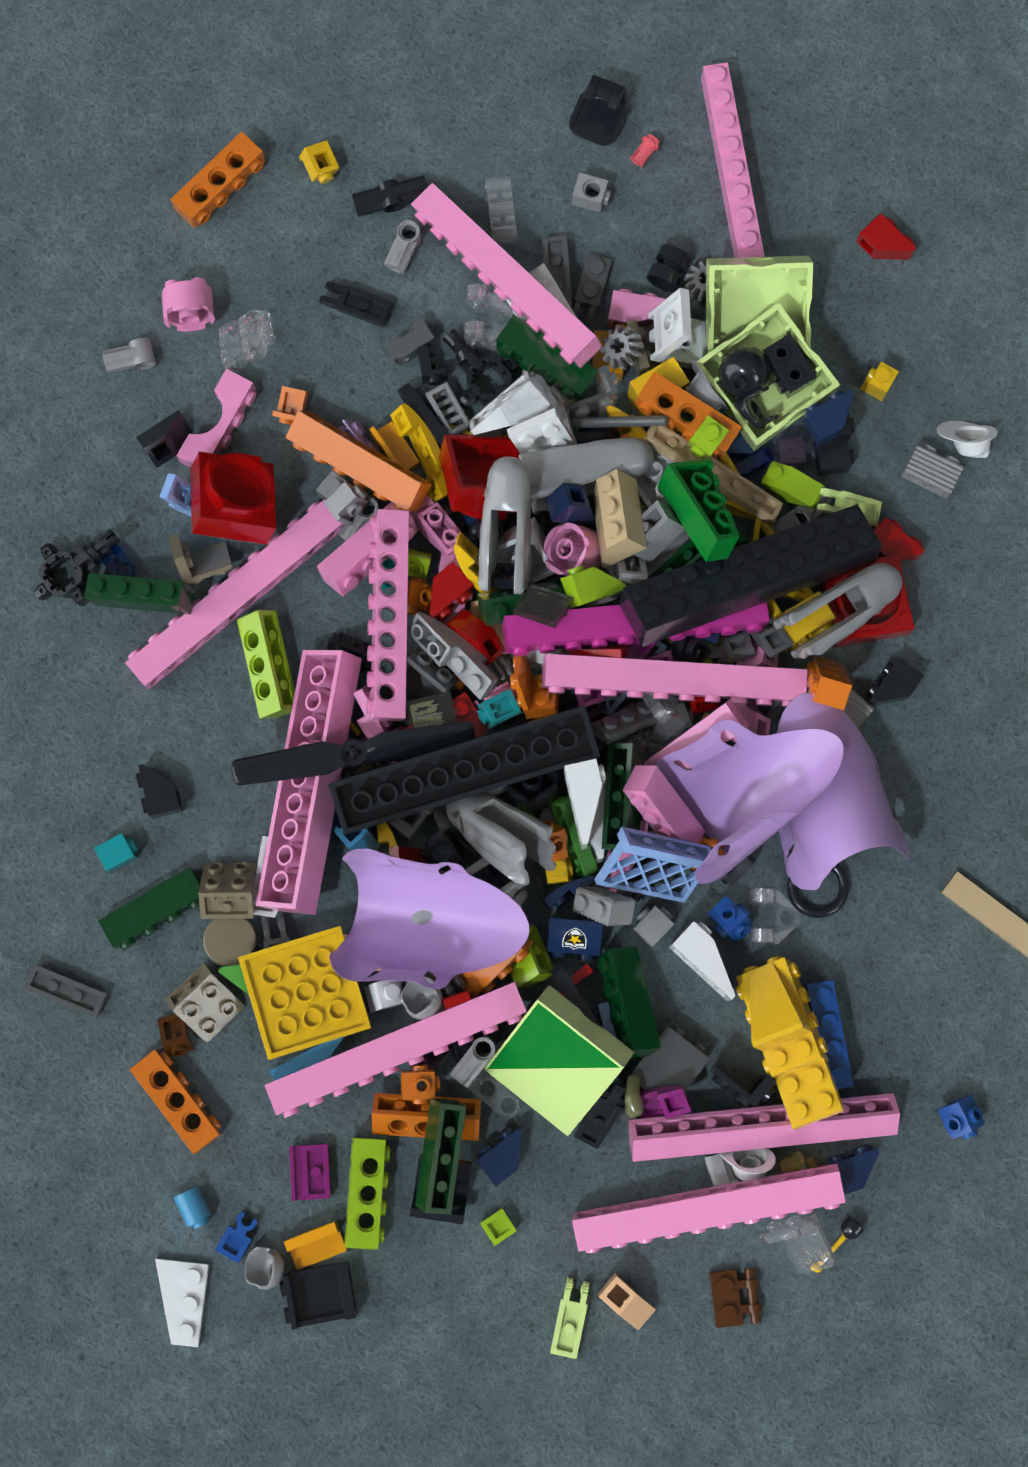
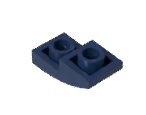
M593 876L583 877L566 883L546 896L543 902L549 909L553 906L559 908L568 900L566 896L568 892L575 898L576 889L586 886L594 887L592 884L595 883V878Z

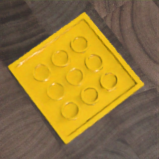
M341 926L238 957L268 1060L371 1028L358 982L340 977L333 970L330 962V953L335 951L345 940Z

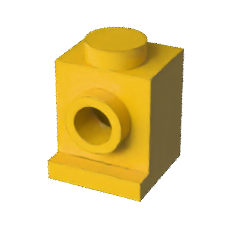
M327 140L305 147L299 156L312 182L319 180L320 184H325L334 179L333 175L339 169Z
M881 362L877 369L871 368L860 390L882 401L899 371Z
M569 856L556 861L557 865L554 870L548 871L545 869L547 886L573 881L572 864Z

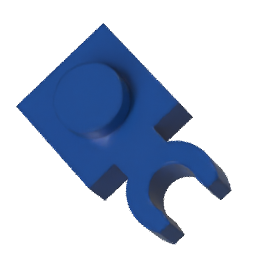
M244 1211L237 1216V1227L234 1228L229 1225L215 1249L237 1263L241 1261L253 1239L246 1235L247 1232L254 1229L258 1223V1219L254 1218L250 1225H245L243 1217L246 1212Z

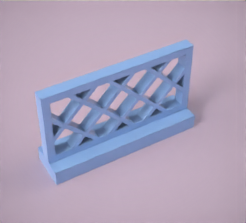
M621 827L617 833L619 838L618 844L594 880L596 885L685 903L698 882L694 877L696 871L685 875L684 870L691 867L698 868L712 849L707 845ZM623 851L624 853L634 854L620 861L618 860ZM646 858L656 859L642 866L640 863L641 860ZM637 862L639 867L625 873L623 872L622 868ZM670 862L678 864L665 870L662 868V865ZM657 867L660 868L661 872L648 877L645 876V872ZM616 870H620L621 872L620 875H617L615 877H607L609 873L614 872ZM681 872L682 877L667 881V877ZM640 874L643 876V879L634 883L627 882L628 879ZM662 879L665 881L664 884L657 887L649 886V884ZM686 884L681 893L671 891L675 887Z

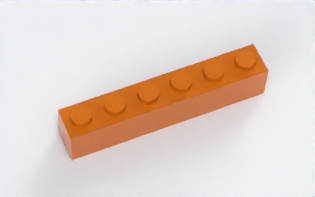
M297 411L285 437L293 442L292 446L302 452L308 451L312 453V458L317 462L332 465V470L342 476L348 475L354 479V484L373 490V495L384 501L390 500L395 503L394 508L397 510L419 511L432 485L430 482L310 411Z

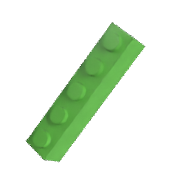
M561 796L550 805L557 824L565 828L567 833V851L576 876L588 877L598 870L596 860L593 857L589 843L587 849L581 850L570 797Z

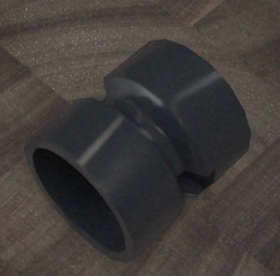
M663 244L655 258L657 263L652 264L646 278L655 287L667 292H674L682 278L680 273L685 272L691 258L682 249L670 244Z

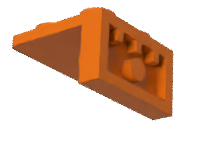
M527 655L514 656V674L510 675V683L512 689L517 691L518 706L520 709H523L526 719L540 718L557 713L560 693H549V688H542V674H533Z

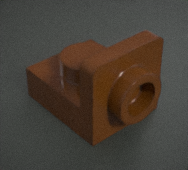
M171 1014L157 1019L162 1047L170 1057H180L194 1050L187 1024L176 1014Z

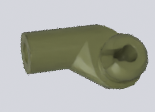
M633 1075L627 1078L625 1093L626 1113L631 1118L640 1116L644 1110V1104L639 1092L640 1078Z

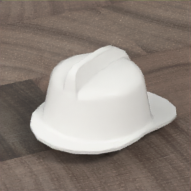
M965 421L942 422L936 429L940 436L954 441L955 448L959 454L974 458L988 457L991 440L998 434L997 429L992 426L977 425Z
M768 1148L718 1153L725 1161L731 1164L735 1176L743 1181L765 1177L767 1171L774 1167L776 1161L774 1153Z

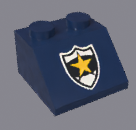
M550 918L547 952L552 953V958L567 959V955L571 954L578 955V960L593 961L594 957L600 956L603 924L591 921Z

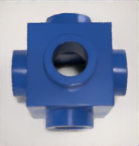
M727 896L707 913L715 925L713 928L722 939L728 937L733 943L744 938L753 926L749 919L751 914L741 903L736 905Z
M972 1094L951 1101L938 1109L943 1125L951 1139L962 1136L963 1140L969 1139L977 1135V1129L985 1124L982 1112L977 1107Z

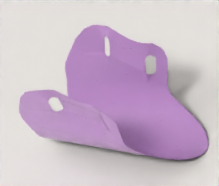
M810 693L796 696L783 711L777 733L801 729L829 731L841 739L844 746V755L841 766L828 787L816 800L779 830L784 851L786 873L791 878L792 883L800 889L817 890L836 864L855 853L875 847L896 848L910 861L911 855L908 842L899 822L892 815L880 779L877 760L858 727L843 710L813 702ZM794 844L793 851H792V853L790 854V856L788 857L789 850H790V848L792 847V845Z
M726 719L712 725L706 735L696 742L665 755L655 764L703 827L705 834L719 841L695 872L694 877L699 884L710 883L724 877L818 798L836 776L843 760L844 746L837 735L822 729H801L771 735H758L736 721ZM727 730L737 737L735 745L730 746L720 739L721 732ZM675 760L682 761L691 766L692 769L685 770L673 762ZM721 845L724 846L722 850L726 855H718V849Z
M355 849L349 851L342 858L356 875L358 882V906L354 924L348 937L329 955L332 968L340 977L350 981H407L418 983L430 989H442L447 986L455 975L484 969L514 956L528 939L529 923L521 907L498 888L469 875L459 864L450 862L425 864L391 857L372 849ZM446 865H449L451 868L449 871L439 870ZM420 910L430 911L433 914V918L428 923L423 925L412 923L411 919L414 913ZM381 969L377 974L369 977L375 970ZM427 971H430L436 977L432 984L424 977Z

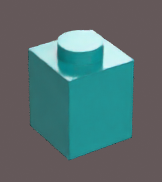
M123 833L94 848L104 869L109 873L138 859L135 852L139 849L132 837L127 838Z

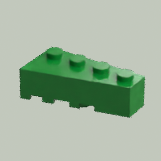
M712 459L668 463L657 487L704 560L708 562L728 559L739 538V534L731 512L726 510L725 503L727 500L724 493H720L718 487L720 483L717 474H713L712 468L714 464Z

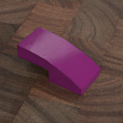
M666 1086L639 1091L644 1104L643 1113L640 1115L641 1119L665 1115V1118L668 1119L692 1111L683 1086Z

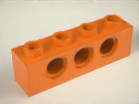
M241 131L170 199L173 208L194 228L199 224H205L209 220L211 212L217 207L221 208L229 199L228 196L234 190H240L252 173L256 174L263 168L265 162L263 151ZM236 162L243 163V165L239 168L232 167V165ZM218 179H225V182L221 185L214 184ZM200 196L208 197L204 202L197 201Z
M655 371L639 393L635 402L638 405V409L645 415H668L669 424L666 427L671 430L673 428L682 433V437L687 441H690L709 415L729 430L712 454V457L719 456L723 458L742 428L733 420ZM658 400H669L671 407H661ZM684 412L691 414L693 421L685 422L680 414Z
M814 655L812 662L808 661L805 669H807L808 692H810L813 702L844 710L852 688V683L844 664Z
M155 1049L129 1070L193 1155L197 1154L223 1134L219 1129L222 1125L214 1114L209 1116L203 1107L206 1104L197 1092L193 1095L187 1086L190 1082L181 1071L177 1074L171 1065L174 1061L165 1050L161 1053L159 1049ZM161 1071L166 1072L169 1078L168 1083L163 1087L158 1085L156 1081V1076ZM176 1092H180L185 1099L184 1104L180 1108L172 1103V1097ZM193 1113L197 1114L201 1120L199 1127L196 1129L191 1128L188 1124V1118Z
M374 1093L372 1134L425 1138L430 1099L427 1104H413V1100H403L401 1094ZM435 1096V1098L457 1100L466 1105L462 1140L479 1141L481 1099Z

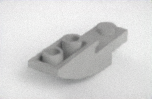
M418 612L407 629V633L439 667L447 665L480 700L487 698L498 681V678L485 666L488 659L458 633L436 619Z

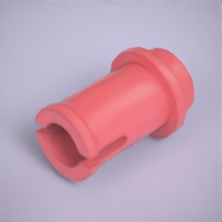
M651 134L642 137L643 142L630 157L631 161L641 168L652 153L659 149L660 141Z

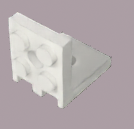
M679 288L648 313V319L654 320V329L649 332V342L655 343V352L650 355V360L663 363L675 357L680 367L693 369L691 360L697 362L707 355L705 321L691 318L689 290Z
M562 399L547 406L549 408L548 411L507 429L509 438L520 454L577 444L567 409Z

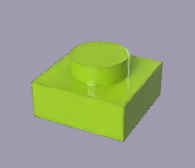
M503 1208L480 1222L494 1246L517 1232Z

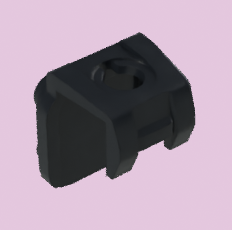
M593 74L586 91L580 95L570 117L569 127L571 132L580 138L601 146L612 144L626 117L625 105L628 100L626 87Z

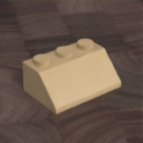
M615 469L596 479L592 500L602 567L607 568L646 549L647 546L636 479L619 469Z

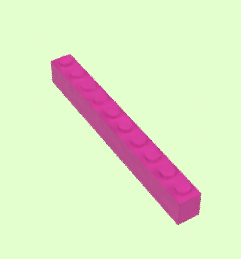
M767 602L669 638L671 641L685 639V636L695 635L696 638H706L711 636V633H721L723 636L736 634L737 631L747 630V633L760 632L770 621ZM620 605L560 610L559 612L550 611L548 613L509 615L504 617L502 623L506 654L513 653L514 656H525L530 651H540L541 654L555 652V649L566 648V651L580 650L582 646L592 645V648H604L610 643L627 646L633 644L634 641H639Z

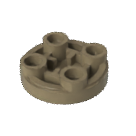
M213 919L204 932L203 944L211 960L222 966H232L240 964L238 957L255 951L257 936L254 927L247 919Z

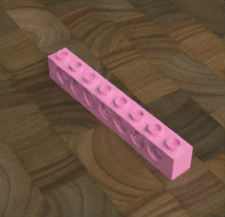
M377 509L374 517H370L369 524L370 532L374 533V542H370L369 558H373V568H369V584H373V594H369L368 609L372 610V620H368V635H372V646L368 645L367 661L372 662L371 672H367V687H371V698H367L366 713H371L370 720L403 721L406 718L409 511ZM382 534H392L395 542L392 544L386 543L382 538ZM382 559H391L394 563V568L390 570L384 568ZM381 585H391L394 594H384L381 590ZM387 609L391 611L393 620L385 621L381 617V610ZM383 635L391 637L393 641L392 647L383 646L380 637ZM388 661L392 665V672L384 673L380 669V662ZM381 687H387L391 690V699H384L380 696L379 690Z

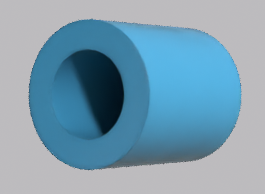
M198 1186L174 1197V1201L187 1227L192 1225L195 1230L209 1222L207 1217L211 1215V1212Z

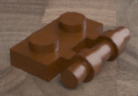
M755 1267L744 1268L745 1279L737 1280L736 1269L709 1272L716 1328L743 1325L742 1314L750 1313L751 1324L762 1323L760 1312L763 1311V1308L758 1298L757 1287H760L759 1278H756ZM739 1289H747L748 1304L740 1303Z

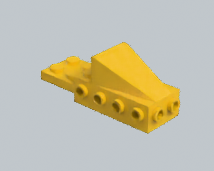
M776 956L767 960V964L759 968L758 966H752L742 971L743 974L736 977L739 984L736 985V990L740 999L745 1001L747 1007L745 1016L751 1025L753 1048L762 1051L765 1059L762 1060L763 1067L768 1075L771 1074V1077L775 1078L792 1129L797 1130L844 1112V1106L827 1063L829 1061L826 1054L828 1047L824 1038L819 1035L817 1029L819 1023L816 1015L809 1008L808 1002H810L806 989L801 986L799 980L801 975L796 963L785 957Z

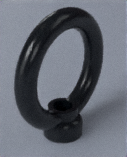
M839 863L831 870L838 879V895L831 904L825 907L815 908L804 903L798 894L797 886L788 877V897L792 905L800 913L812 918H825L835 914L843 907L849 894V880L845 870Z

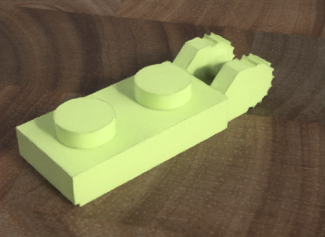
M821 488V495L836 499L834 506L825 503L818 504V511L831 514L858 504L871 527L878 526L882 506L881 501L847 491Z
M567 1277L564 1295L560 1300L550 1349L551 1354L577 1359L587 1310L586 1300L590 1282L584 1281L581 1285L580 1301L577 1302L569 1300L574 1282L573 1278Z

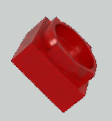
M444 435L439 460L452 511H460L470 517L482 519L485 500L484 493L487 487V477L490 468L496 460L502 457L510 456L519 459L518 455L520 452L509 436ZM499 510V520H506L508 512L516 511Z
M199 451L190 468L192 534L267 545L276 530L274 464L261 462V456L243 453L219 455Z
M899 554L877 558L876 562L830 578L821 584L823 593L848 577L876 563H887L895 567L902 577V587L898 596L887 604L880 613L871 617L863 626L834 644V648L906 636L914 630ZM845 593L827 603L836 617L831 626L856 612Z

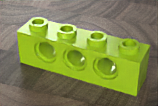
M257 610L237 619L259 719L279 718L291 713L295 690L276 610Z
M352 1137L344 1246L346 1248L378 1250V1244L384 1241V1227L380 1226V1216H385L386 1199H382V1188H387L388 1172H384V1161H389L390 1145H386L385 1139ZM368 1158L375 1159L377 1167L372 1173H366L362 1168L363 1162ZM367 1185L373 1186L375 1190L373 1198L363 1200L360 1195L362 1188ZM363 1213H370L373 1217L372 1224L368 1227H361L358 1223L359 1217Z

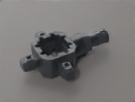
M455 329L449 331L451 335L449 336L447 333L442 340L456 354V359L459 361L458 365L467 374L466 382L469 391L466 389L460 395L459 401L465 408L474 405L476 399L483 406H487L512 384L511 373L518 368L519 362L512 357L510 359L504 358L502 363L496 356L486 355L484 357L477 348L467 345L456 333ZM492 368L504 380V384L498 387L494 393L490 392L487 394L474 381L484 370Z
M109 529L94 543L82 544L74 552L58 550L51 543H46L42 546L40 551L46 561L40 565L39 576L44 583L39 584L35 588L34 594L36 597L43 601L51 596L73 599L77 605L82 607L88 604L90 601L84 598V588L87 584L88 574L100 564V560L104 558V553L120 543L119 538H115L117 535ZM65 560H70L69 562L72 567L77 570L75 572L77 577L74 578L76 580L74 583L71 582L63 590L58 581L54 579L56 577L54 575L56 572L55 568L63 565Z

